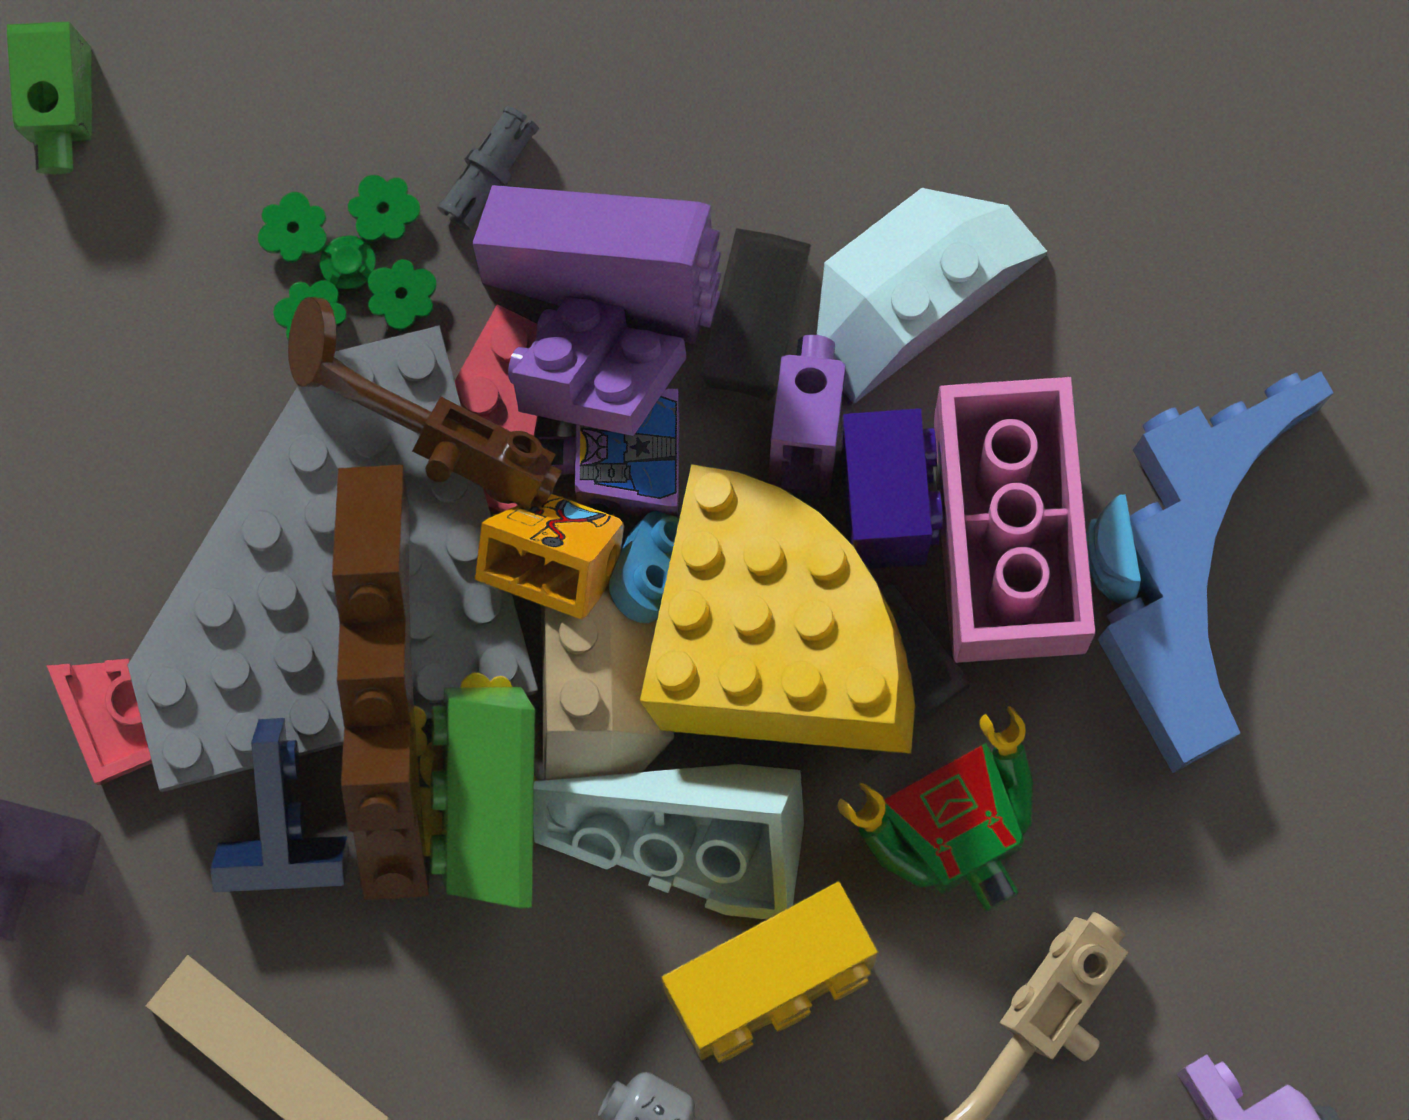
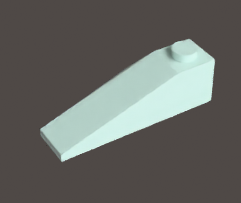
M732 764L534 781L533 831L535 843L604 869H609L615 865L622 866L650 877L648 886L668 893L671 886L703 897L707 899L706 908L724 915L768 920L793 906L804 828L800 770Z

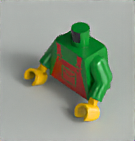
M1007 706L1011 722L1009 727L1003 732H994L992 721L987 714H984L980 719L982 732L994 746L992 752L987 743L885 799L867 784L859 783L860 788L867 796V801L862 810L855 812L842 798L837 804L839 812L859 827L860 835L881 867L918 887L934 885L941 894L968 881L985 912L1002 905L1019 894L1018 889L1001 861L1021 850L1024 844L1023 835L1032 825L1033 779L1025 748L1021 743L1026 734V726L1022 718L1011 706Z

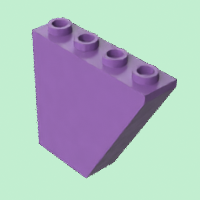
M492 185L472 243L483 284L559 306L569 296L624 307L626 325L649 330L654 333L684 338V342L696 345L701 326L712 328L721 301L722 292L718 291L721 272H717L721 252L716 251L720 231L712 229L711 205L695 201Z

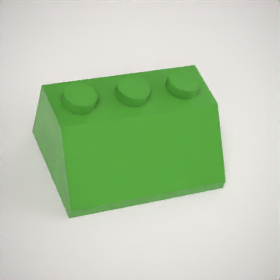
M522 687L444 688V706H432V745H443V770L431 771L432 810H442V835H431L430 870L431 874H442V882L446 894L517 908H532L535 709Z

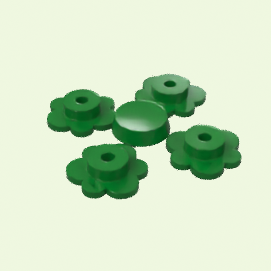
M369 175L361 180L358 186L359 196L352 198L348 203L349 214L357 219L356 230L361 238L346 235L335 238L326 245L327 236L322 228L326 222L325 211L319 206L310 207L307 197L299 192L286 194L281 199L279 206L271 204L263 209L262 219L265 225L258 233V241L264 251L268 253L280 252L282 258L289 263L299 261L303 253L314 255L322 251L320 269L327 281L315 282L311 287L305 282H296L289 289V297L281 299L274 307V318L278 325L286 328L288 341L293 316L303 299L306 297L326 299L333 309L336 326H340L345 322L347 313L345 308L338 303L339 293L337 288L348 291L356 290L363 287L367 282L369 290L373 294L368 302L371 313L378 317L385 316L387 324L392 329L397 331L406 330L414 324L416 317L426 318L433 312V302L430 297L437 288L436 278L433 273L427 269L414 270L413 264L405 259L396 261L392 266V270L385 267L375 269V254L371 246L366 242L377 241L384 235L389 240H399L405 234V225L412 224L419 218L421 212L420 204L414 196L407 194L408 186L403 179L392 178L386 182L381 176ZM382 208L389 209L388 212L384 214L379 213V211ZM292 228H299L297 232L290 233V230ZM400 293L407 294L404 299L397 298Z

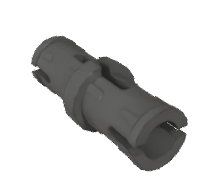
M505 106L502 111L503 114L479 149H471L464 158L468 164L443 202H440L437 206V209L444 216L451 214L450 220L464 229L471 230L474 221L485 207L492 185L506 186L512 178L509 172L510 168L533 134H536L539 130L534 121L524 122L527 116L513 107Z

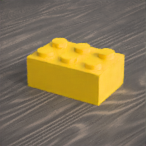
M838 881L667 973L661 978L664 992L701 1061L714 1054L718 1063H722L753 1046L754 1044L751 1041L754 1039L752 1033L772 1023L776 1031L779 1032L811 1014L810 1008L812 1007L811 1001L830 991L836 1001L869 983L870 969L874 967L878 951Z

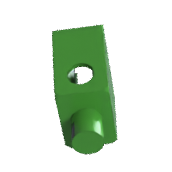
M70 22L7 24L14 128L29 142L35 143L36 172L43 174L70 173L73 171L72 141H87L92 137L91 46ZM57 103L53 110L47 112L51 105Z

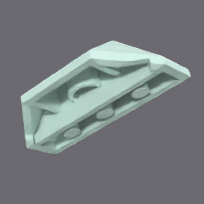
M921 188L825 261L817 335L825 336L835 343L834 360H840L845 363L843 392L853 404L1047 256L1048 251L1008 205Z

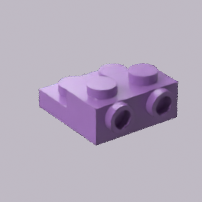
M567 296L557 311L551 309L543 311L537 324L536 340L530 348L518 347L510 358L508 377L510 382L514 384L518 410L526 414L634 436L686 360L684 338L654 333L649 330L629 328L626 325L624 307Z

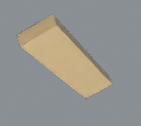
M189 955L185 957L146 1005L148 1009L284 1120H391Z

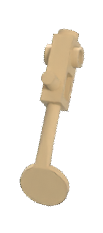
M1093 912L1088 920L1078 917L1073 918L1066 930L1053 940L1050 952L1028 983L1016 992L1012 999L1011 1007L999 1022L1014 1034L976 1089L944 1120H986L1034 1052L1053 1060L1061 1047L1064 1046L1082 1061L1089 1060L1096 1053L1099 1047V1040L1078 1023L1129 953L1119 945L1125 937V933L1120 928L1096 912Z

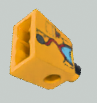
M550 494L545 505L534 499L529 509L517 505L482 522L475 580L582 620L589 614L609 586L610 577L621 552L624 524L620 518L615 517L610 508L603 504L594 503L587 507L554 494Z

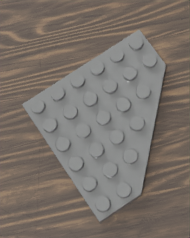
M440 326L335 352L334 357L353 371L431 412L440 396L461 406ZM298 385L128 663L160 792L254 768L251 742L258 719L285 718L286 739L297 740L299 756L343 745L344 723L337 686L340 623L332 579L338 468L402 464L404 466L410 511L409 599L414 706L424 710L426 723L431 721L432 706H444V688H460L463 678L471 673L484 674L490 681L496 676H504L510 680L512 687H522L527 696L536 694L538 689L512 593L475 580L481 525L483 521L491 517L483 487L454 472L451 473L449 479L445 482L431 480L425 472V467L429 460L412 452L420 436L419 434L322 385L316 388Z

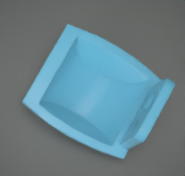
M1123 494L1111 500L1097 519H1091L1086 533L1089 571L1094 583L1107 598L1121 605L1134 600L1138 592H1142L1126 494Z

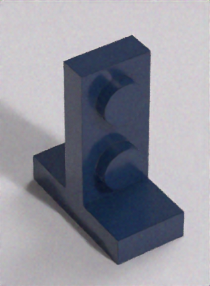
M285 718L258 719L251 745L261 840L218 842L210 868L213 892L344 886L349 864L347 836L305 838L303 801H292L290 780L299 779L300 757L297 740L286 739Z

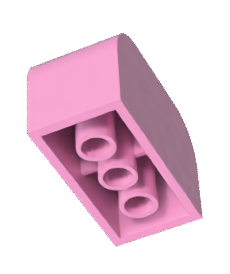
M1071 377L940 386L934 415L937 446V467H935L937 491L940 490L943 528L940 529L948 625L954 662L1086 654L1095 635Z

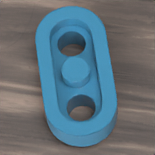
M659 511L648 513L630 530L609 581L611 598L616 607L633 621L651 623L658 619L679 518Z

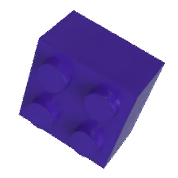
M921 408L843 414L840 456L847 540L853 545L867 569L926 565L930 545H939V529L943 528L940 490L928 491V483L934 482L933 467H937V446L934 428L923 429Z

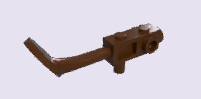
M306 297L301 301L292 319L288 342L290 371L294 381L299 386L316 388L322 385L419 434L420 436L412 452L429 460L425 467V472L435 482L447 481L451 473L454 472L484 487L486 493L498 502L506 504L516 503L526 509H529L533 499L544 505L546 504L562 470L551 465L555 453L543 448L536 437L524 431L511 432L441 396L431 412L371 382L334 357L336 322L330 303L324 298Z

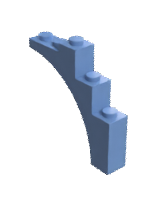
M1321 371L1303 381L1298 373L1279 380L1264 391L1268 399L1248 409L1243 401L1223 409L1210 419L1213 425L1212 428L1199 406L1181 415L1176 407L1168 409L1151 418L1142 426L1146 433L1142 435L1133 449L1166 508L1163 510L1159 502H1155L1130 515L1141 579L1140 588L1149 605L1145 606L1140 597L1112 611L1107 615L1111 625L1106 627L1098 637V641L1172 773L1229 744L1240 734L1219 686L1208 638L1207 583L1215 538L1231 497L1253 462L1280 435L1320 410L1334 392Z

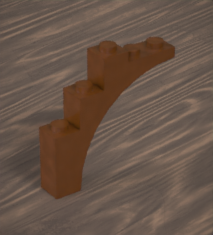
M403 464L338 468L332 579L340 623L337 686L344 723L341 788L348 830L353 832L364 900L429 896V870L420 798L413 702L409 599L410 511Z

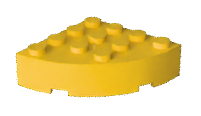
M691 464L640 702L659 729L671 732L911 754L915 702L906 652L894 616L877 583L853 545L820 512L782 488L739 472Z

